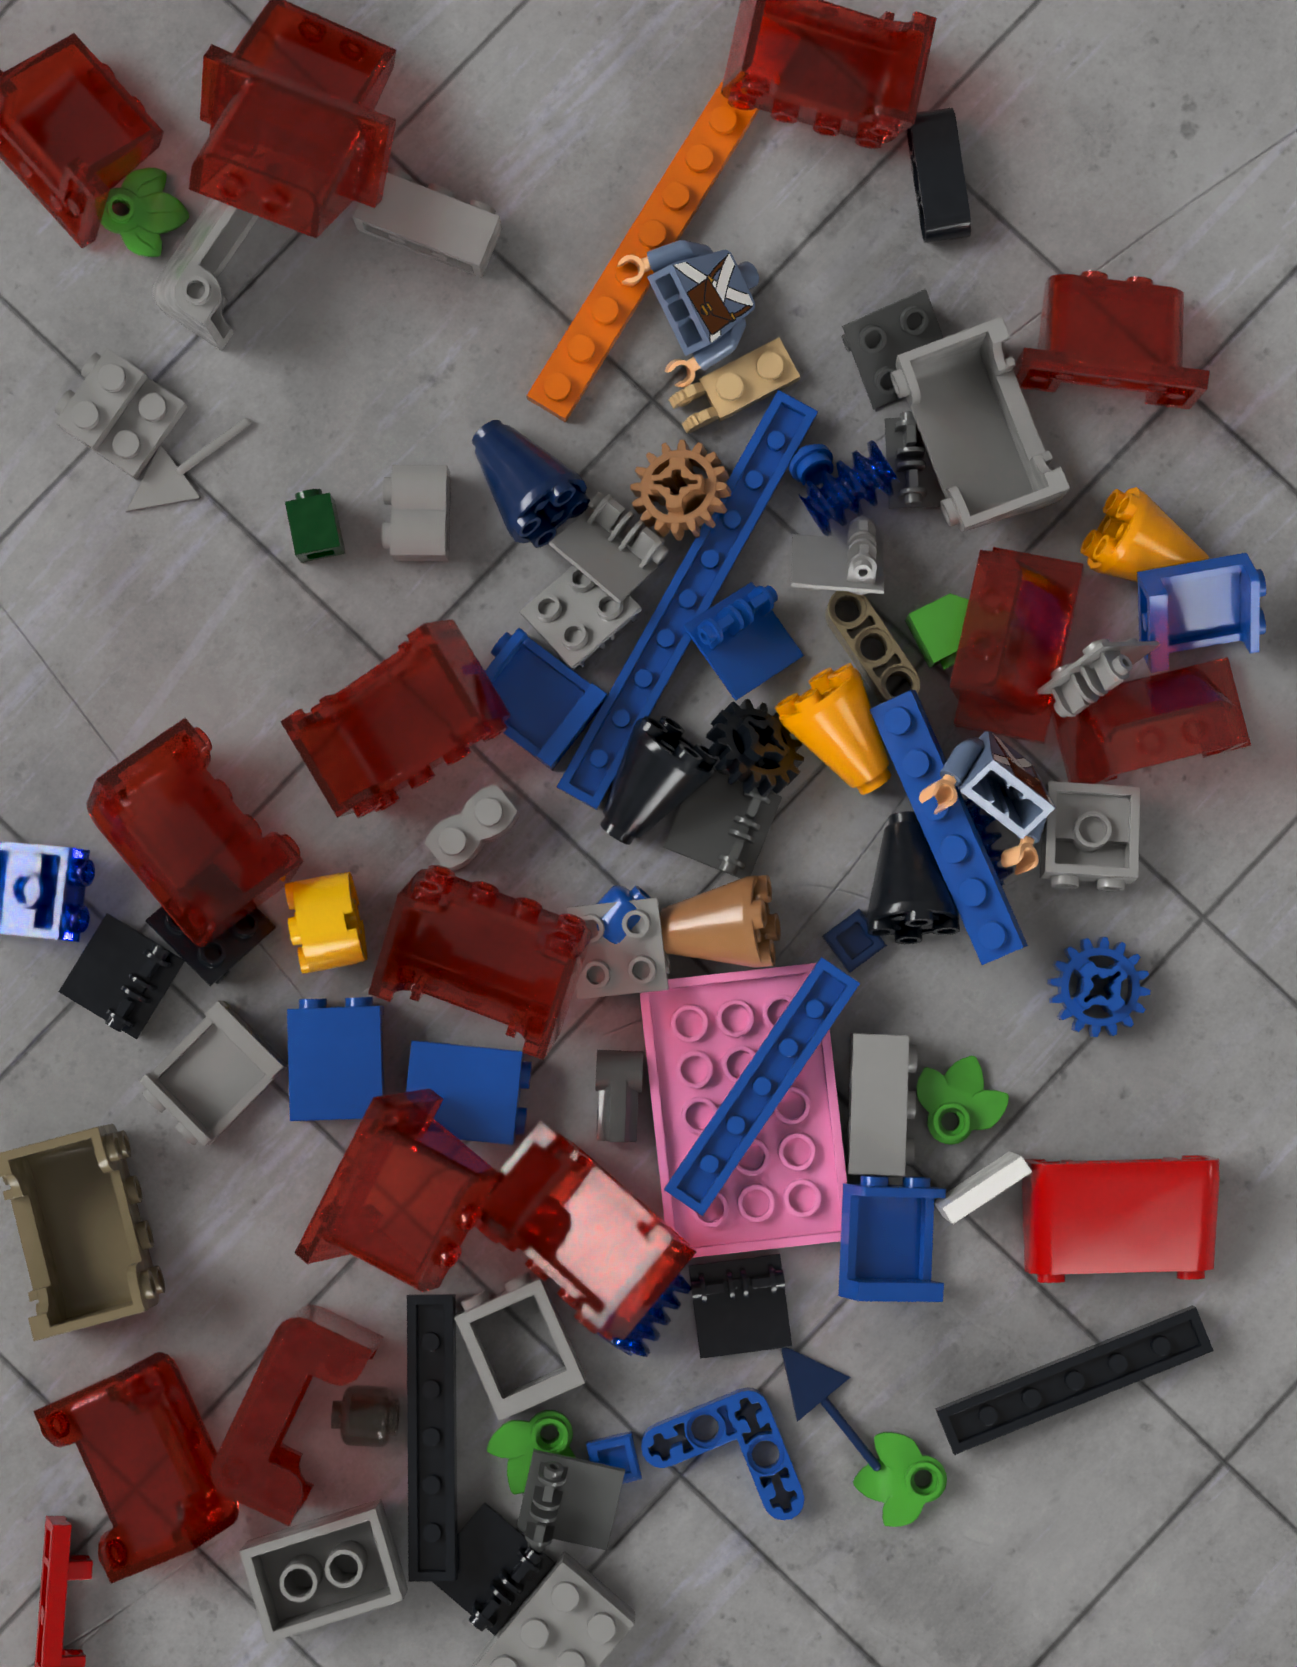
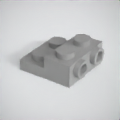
M106 348L102 356L94 353L86 361L81 371V376L85 380L75 393L68 390L59 399L55 407V413L59 417L55 423L63 431L137 480L188 406L184 401L148 378L144 372Z
M1048 781L1046 790L1054 803L1055 809L1047 816L1044 831L1041 834L1040 878L1051 879V887L1059 889H1075L1079 887V881L1097 882V890L1124 891L1125 884H1132L1138 878L1141 787Z

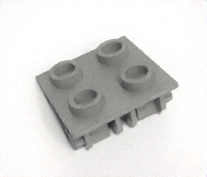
M599 491L589 502L588 506L590 508L550 541L549 545L616 602L620 603L666 561L669 549L664 546L665 540L658 537L648 527L641 531L645 524L643 521L640 520L633 527H630L629 523L634 514L630 511L621 519L620 517L625 508L614 500L611 494L605 496Z
M866 516L855 518L849 525L848 538L793 534L791 587H800L808 591H822L824 589L849 591L856 595H867L869 593L884 594L883 541H876L875 539L876 525L874 521Z
M573 565L526 605L520 613L553 647L563 662L573 670L578 665L581 668L585 666L584 661L593 655L596 649L600 648L603 650L606 647L604 642L608 639L613 641L616 639L615 633H618L630 621L634 623L636 621L635 615L642 608L630 595L620 603L616 602Z
M1136 638L1127 639L1122 642H1109L1108 639L1095 641L1083 649L1084 655L1077 661L1055 669L1050 675L1052 679L1040 687L1037 692L1038 694L1054 695L1056 700L1054 709L1059 716L1063 718L1067 716L1075 717L1090 706L1091 703L1096 702L1100 696H1104L1109 690H1112L1128 679L1129 671L1133 668L1132 665L1160 646L1158 641L1138 642Z
M658 897L628 901L637 909L628 912L623 917L622 928L627 935L618 944H613L603 937L605 926L601 919L617 902L566 907L577 999L669 990L667 974H670L671 971L670 959L664 952ZM632 915L641 916L638 923L630 930L628 919Z

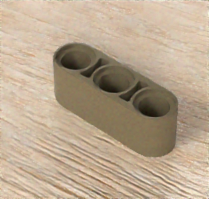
M836 591L831 596L825 610L826 622L879 702L882 704L894 698L886 689V681L892 676L903 677L908 681L910 690H916L918 694L920 691L918 673L866 596L856 595L849 591ZM841 601H850L857 606L859 617L855 621L844 622L836 616L835 605ZM868 638L879 640L884 647V656L878 660L867 659L860 650V643Z

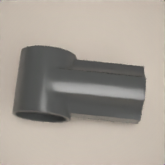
M597 1050L596 1091H599L596 1128L597 1141L637 1142L638 1093H642L643 1051Z

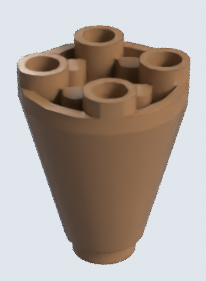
M768 875L747 876L662 908L660 919L664 951L667 954L755 968L775 966L776 954L773 941H780L781 927L778 914H770L768 902L772 901L770 877Z

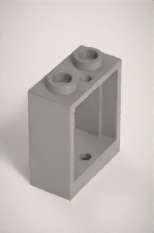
M529 1272L516 1276L503 1283L506 1291L490 1298L486 1291L473 1295L461 1302L463 1310L457 1312L454 1317L499 1421L586 1382L584 1370L542 1275L533 1279ZM534 1295L565 1366L503 1393L473 1325V1321Z

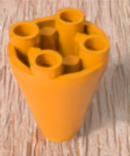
M1137 487L1130 488L1125 493L1115 489L1109 495L1103 507V513L1106 515L1098 529H1093L1087 534L1080 548V553L1088 557L1087 564L1090 569L1097 573L1137 583V572L1209 559V556L1144 491Z
M851 663L845 664L835 671L831 667L826 668L808 681L811 687L808 691L800 696L798 693H794L775 706L783 726L851 788L856 787L861 795L874 791L891 778L892 774L887 768L889 766V759L880 732L870 711L872 707L862 676Z

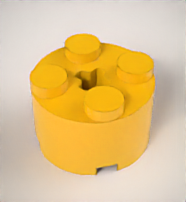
M351 872L335 873L285 883L288 907L290 910L295 909L294 917L288 918L291 942L293 945L302 944L297 949L302 974L358 964V962L367 960L368 952L363 920H360L358 910L360 903Z

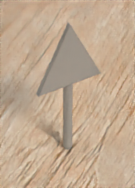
M243 418L178 467L160 444L126 512L201 499L183 474L247 428L251 423L250 419Z

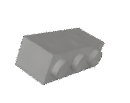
M372 167L352 216L357 230L483 278L502 231L500 216L495 214L496 210L481 201L471 200L470 204L457 200L453 198L454 194L450 190L437 184L430 183L426 188L411 182V176L399 169L387 167L386 171Z
M850 1033L846 1172L849 1174L905 1176L906 1165L913 1166L914 1138H906L907 1119H915L916 1093L915 1091H908V1072L916 1073L917 1045H909L910 1035Z

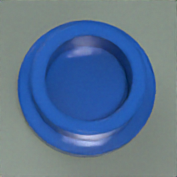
M823 444L803 446L792 458L789 464V472L794 480L801 482L804 486H817L831 476L834 470L832 463L833 455L829 448Z

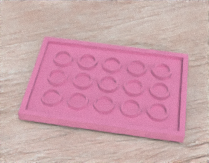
M816 963L668 979L669 990L640 993L669 1260L841 1241L843 1183H847L830 1029L703 1216L664 1190L668 1181Z

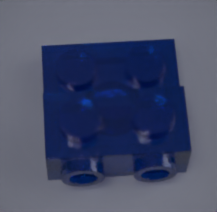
M0 841V934L79 942L80 933H83L88 928L90 922L89 910L84 905L85 889L92 884L95 877V866L93 861L89 859L90 851L71 847Z

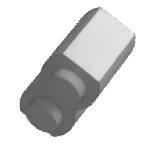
M392 465V477H384L383 481L384 504L391 505V522H383L382 526L383 549H390V555L394 561L449 562L451 473L448 466Z
M497 785L489 786L474 794L463 807L461 814L450 816L438 823L428 834L424 844L447 871H455L471 863L482 850L484 843L497 840L508 833L516 824L520 813Z

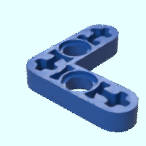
M749 1387L738 1389L657 1422L647 1428L643 1434L641 1441L642 1455L649 1464L658 1468L673 1466L737 1439L761 1501L768 1514L775 1519L784 1521L797 1516L803 1508L805 1498L802 1486L769 1404L764 1395L757 1389ZM748 1398L751 1404L759 1402L761 1408L755 1411L759 1427L761 1429L765 1424L769 1423L771 1430L757 1432L748 1440H745L742 1433H750L752 1431L745 1416L737 1417L735 1415V1412L741 1409L740 1400ZM700 1415H710L718 1422V1432L710 1440H700L692 1432V1423ZM684 1423L685 1436L693 1447L684 1450L681 1440L670 1446V1455L662 1457L659 1451H650L649 1447L654 1444V1435L662 1433L665 1439L673 1438L679 1435L675 1425ZM761 1441H771L779 1449L778 1459L770 1466H761L752 1458L753 1448ZM784 1467H787L789 1471L788 1474H780L784 1489L787 1492L793 1490L796 1492V1495L790 1498L791 1506L783 1509L780 1503L772 1504L770 1502L776 1496L771 1478L764 1484L760 1480V1477L775 1475Z

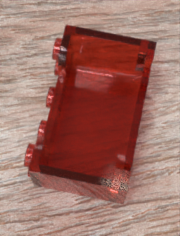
M741 0L721 94L728 99V104L736 109L749 111L756 108L771 113V118L779 122L796 123L799 121L812 125L813 130L822 135L838 136L842 134L855 138V143L861 147L869 149L881 148L882 143L891 142L915 123L937 18L915 11L910 22L894 21L895 14L888 11L877 18L824 0Z
M455 620L424 623L406 635L409 641L399 645L398 652L336 694L326 695L319 700L320 703L310 709L311 712L304 713L303 709H298L280 721L337 818L355 813L357 818H361L374 810L378 813L387 809L400 800L397 792L409 785L413 790L436 776L432 770L444 761L447 766H450L462 760L471 753L468 746L480 740L487 742L508 729L505 721L510 718L511 714Z
M183 718L96 778L86 807L97 828L184 934L197 946L204 947L284 888L285 883L291 882L304 861L300 857L301 852L298 845L289 835H280L272 831L262 837V830L259 824L249 814H243L235 805L233 795L228 786L222 780L214 779L207 771L211 762L210 751L212 750V744L210 739L199 727L194 728L186 718Z
M431 865L428 869L418 871L397 895L368 994L388 1002L393 999L396 991H412L410 999L419 1002L424 994L508 1025L507 1036L515 1038L519 1032L525 1039L522 1049L523 1053L544 1060L560 1035L592 938V932L586 927V922L576 915L553 913L543 909L542 905L533 899L525 897L513 898L500 893L498 888L490 883L483 881L470 882L455 876V873L447 867Z
M542 1121L535 1126L468 1208L480 1219L476 1228L495 1244L500 1242L512 1252L519 1248L529 1258L524 1264L535 1275L545 1282L551 1277L561 1286L557 1294L577 1311L573 1315L576 1320L592 1333L596 1334L599 1332L609 1341H612L615 1336L622 1340L628 1337L697 1252L691 1244L586 1152Z
M316 1305L303 1306L285 1319L276 1329L213 1461L211 1480L216 1490L230 1499L290 1526L304 1507L314 1484L306 1481L301 1473L300 1461L303 1453L283 1444L314 1376L337 1386L349 1385L357 1380L363 1372L368 1359L372 1360L384 1336Z

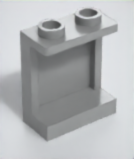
M217 1001L205 1013L206 1017L152 1072L145 1074L139 1080L146 1088L142 1093L144 1098L161 1113L167 1109L179 1121L175 1125L176 1130L192 1145H195L198 1141L203 1146L212 1144L288 1067V1064L225 1001Z

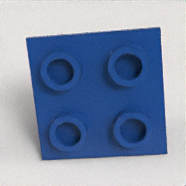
M750 582L683 625L735 701L804 656L772 611L774 603L778 600V595L774 588L769 585L766 587H755L753 582Z

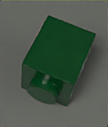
M309 489L296 493V500L285 502L295 556L301 563L346 554L336 503L330 493L322 494L321 489Z

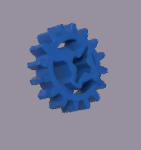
M1100 937L1096 948H1093L1089 938L1080 940V952L1071 946L1066 947L1064 952L1069 960L1066 963L1054 961L1052 964L1060 972L1059 978H1051L1047 981L1048 985L1058 987V994L1050 997L1049 1002L1062 1003L1064 1008L1057 1016L1059 1020L1073 1017L1074 1021L1071 1030L1075 1032L1082 1030L1085 1024L1088 1025L1090 1037H1098L1101 1026H1104L1109 1036L1117 1035L1116 1023L1118 1022L1127 1028H1131L1134 1023L1129 1014L1131 1012L1144 1013L1146 1009L1137 1001L1139 996H1147L1151 992V990L1145 987H1140L1139 981L1149 976L1148 971H1136L1134 967L1141 957L1138 954L1125 957L1123 954L1126 944L1123 942H1118L1113 949H1109L1108 937ZM1091 956H1103L1115 962L1107 968H1098L1088 958ZM1073 972L1077 977L1076 993L1070 997L1069 980ZM1092 977L1095 979L1111 977L1103 987L1104 992L1107 994L1105 997L1102 995L1087 997L1090 994V990L1094 987L1091 981ZM1127 978L1128 994L1124 1001L1120 996L1121 984ZM1094 1005L1100 1006L1110 1016L1093 1018L1082 1012Z

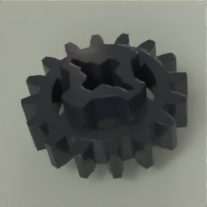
M745 699L740 706L733 701L725 710L722 709L710 723L713 727L706 734V738L714 742V744L707 750L708 754L719 757L720 762L715 768L717 771L727 770L730 773L728 782L731 785L739 780L743 782L745 793L748 794L754 787H757L759 794L766 796L771 790L776 794L780 793L799 775L798 767L804 762V757L796 753V751L803 744L799 740L791 738V732L782 725L777 712L773 716L768 714L766 703L762 702L754 709L749 699Z

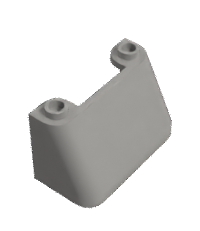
M281 154L263 155L239 161L230 170L157 277L153 286V297L157 306L167 316L222 351L234 332L223 317V309L228 301L222 295V289L217 278L259 216L278 228L283 219L290 216H302L310 222L322 202L309 170Z
M1002 316L902 353L896 359L897 370L890 372L897 396L899 398L906 397L946 498L940 501L946 522L949 527L957 525L961 532L1060 502L1070 489L1062 467L1053 469V467L1048 468L1047 466L1053 457L1050 450L1045 452L1013 371L1016 363L1013 356L1008 357V351L1004 343L1010 340L1011 337Z

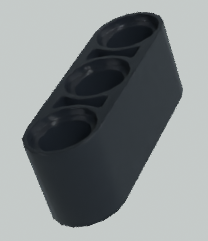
M945 108L907 114V140L920 228L924 243L970 237L971 217L954 109Z

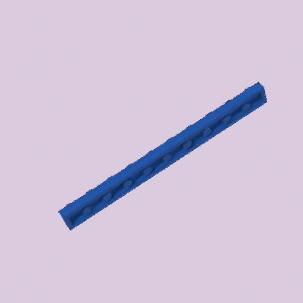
M780 390L777 391L732 471L730 478L726 482L731 490V496L720 498L727 509L726 513H713L712 518L716 524L714 528L703 523L700 529V537L695 538L559 781L557 789L598 810L616 777L634 725L644 716L651 715L692 641L683 625L711 607L788 469L792 458L818 414L817 410Z

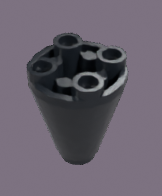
M649 716L639 719L632 729L603 810L605 817L600 823L601 827L616 840L630 845L634 838L642 837L711 778L715 772L714 766L719 760L718 756L709 755L707 751L709 748L699 743H696L694 746L682 737L685 730L677 722L666 716H662L659 721Z
M904 811L890 815L888 817L889 825L884 829L867 911L868 934L872 936L895 935V943L916 944L922 941L923 934L953 935L960 932L959 912L915 812Z

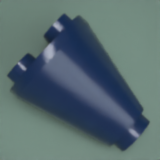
M492 420L483 425L474 434L472 444L475 446V455L504 524L515 542H531L535 548L543 547L555 537L558 527L569 518L581 515L589 507L590 499L586 495L587 486L580 475L513 427L504 425L500 420Z

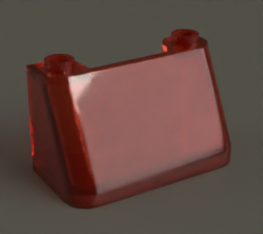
M163 1352L154 1353L33 1411L43 1436L53 1446L62 1448L76 1443L113 1528L106 1531L100 1537L98 1557L111 1584L197 1549L233 1525L238 1519L239 1501L179 1367L168 1354Z

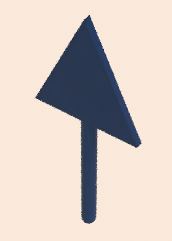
M787 1347L781 1348L797 1422L821 1403L874 1471H879L881 1469L879 1461L828 1399L831 1393L851 1377Z

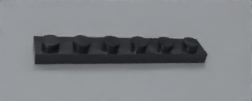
M456 1294L407 1295L408 1582L456 1581L458 1579L456 1321L454 1318L456 1315Z
M1192 1305L935 1408L951 1451L954 1455H957L1214 1350L1197 1308Z

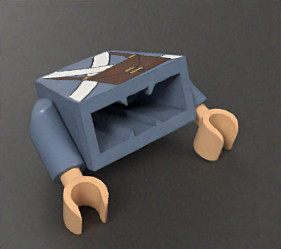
M678 240L647 251V257L642 259L635 255H626L621 258L617 267L623 266L626 263H632L638 268V275L623 280L622 283L624 285H635L641 280L644 272L653 271V274L647 276L671 328L685 356L693 353V357L687 361L675 359L667 364L666 373L671 372L679 365H684L687 370L685 379L679 381L674 386H689L695 378V371L700 368L704 371L736 350L746 328L745 317L755 309V301L749 290L758 285L759 275L753 264L746 261L737 265L730 251L725 249L713 252L708 245L687 240Z
M991 731L984 732L979 738L972 737L961 742L954 748L940 771L942 779L920 792V802L924 803L934 796L938 803L934 814H938L957 801L958 796L955 786H959L960 792L1010 829L1020 839L1018 846L1002 852V866L1007 868L1016 865L1015 875L1034 869L1039 863V857L1033 844L1039 843L1046 818L1055 809L1054 803L1035 767Z

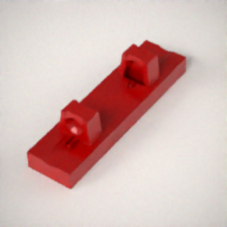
M46 1516L34 1667H85L86 1655L83 1653V1650L63 1649L67 1582L68 1580L92 1579L93 1560L90 1559L89 1555H70L72 1524L67 1521L65 1516Z

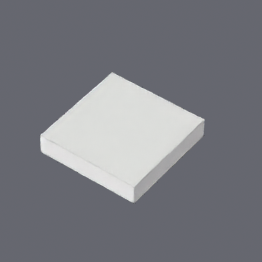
M1009 1151L948 1191L946 1198L936 1199L934 1204L942 1217L954 1224L1032 1171L1021 1155Z

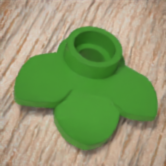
M158 168L137 169L129 173L123 181L121 188H113L106 191L100 197L97 205V216L100 223L107 230L120 234L127 249L139 256L160 257L162 252L160 234L178 229L189 219V213L185 206L174 196L163 192L167 174L164 170ZM116 203H122L127 206L129 213L125 216H119L113 212L112 206Z
M968 1056L956 1061L946 1071L945 1075L932 1068L924 1067L918 1078L916 1093L918 1101L928 1112V1130L941 1143L948 1145L958 1144L964 1141L972 1130L991 1128L999 1121L1007 1108L1009 1100L1007 1093L996 1090H983V1073L975 1056ZM948 1112L954 1113L958 1118V1124L952 1130H946L941 1123L942 1117Z
M556 1410L538 1412L530 1421H508L494 1432L487 1445L488 1453L496 1457L508 1458L507 1478L510 1491L515 1495L525 1491L534 1449L576 1458L570 1448L573 1438L571 1423L564 1414ZM547 1425H552L558 1430L557 1436L551 1440L544 1439L540 1434L541 1430Z
M895 1432L879 1433L874 1436V1444L881 1469L874 1471L869 1464L865 1465L855 1476L853 1485L864 1496L884 1503L882 1518L885 1526H906L919 1517L925 1503L932 1502L942 1495L947 1483L946 1472L937 1459L929 1455H922L912 1438ZM920 1470H927L931 1473V1481L925 1486H919L914 1482L915 1474Z

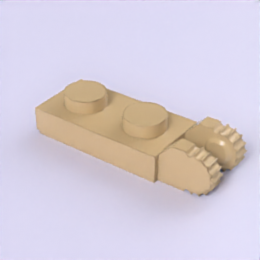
M780 337L699 378V382L676 392L668 400L672 407L677 409L678 407L688 405L703 395L707 397L711 407L692 414L682 423L684 430L688 434L716 420L721 422L777 393L778 390L781 391L798 382L800 375Z

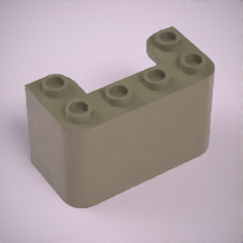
M114 1124L98 1126L0 1152V1177H3L4 1183L10 1185L11 1188L2 1192L4 1200H11L33 1288L32 1291L28 1292L29 1300L31 1302L39 1299V1303L36 1304L37 1315L28 1318L34 1341L145 1312L158 1304L159 1294L165 1293L162 1271L158 1265L153 1267L149 1248L154 1247L152 1230L147 1220L141 1221L137 1203L142 1202L140 1183L136 1175L130 1176L126 1158L131 1157L129 1139L124 1130L118 1132Z

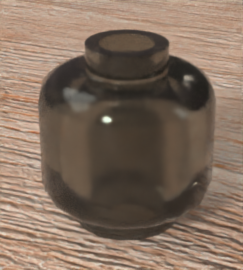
M350 1385L345 1389L342 1401H333L331 1428L340 1429V1437L345 1445L384 1447L387 1445L390 1436L398 1435L400 1399H393L391 1391L384 1386Z

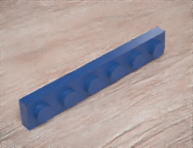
M909 690L871 708V714L981 965L1028 946L958 786H955L958 796L957 801L938 814H934L938 806L934 796L924 803H921L919 800L920 792L942 779L940 771L947 760L916 690Z
M820 957L664 1187L666 1192L701 1216L705 1214L860 985L858 981Z

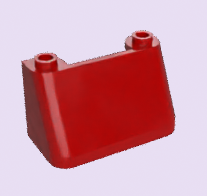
M1182 1155L1181 1159L1163 1157V1159L1061 1160V1163L1060 1161H1045V1159H1024L1032 1171L1022 1178L1024 1265L1027 1273L1037 1274V1282L1062 1283L1065 1282V1274L1176 1271L1177 1279L1195 1280L1204 1279L1205 1270L1214 1269L1220 1182L1219 1158L1207 1155Z

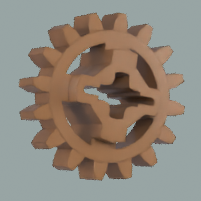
M680 440L677 450L673 451L667 443H663L661 446L662 455L658 458L650 452L646 454L647 460L650 463L648 468L636 467L635 472L642 481L630 485L633 494L639 497L632 502V505L638 514H642L640 519L645 523V526L650 528L655 525L654 530L662 538L668 534L669 530L672 531L677 541H682L685 530H690L695 538L700 537V525L705 523L707 526L714 528L716 524L712 518L713 513L725 514L727 511L720 498L731 496L730 488L726 483H723L730 478L724 466H719L721 461L715 452L707 455V451L702 443L698 442L692 451H690L685 440ZM693 466L699 467L703 471H705L708 475V479H704L702 474H696L693 470ZM654 502H658L660 506H666L668 515L657 510Z

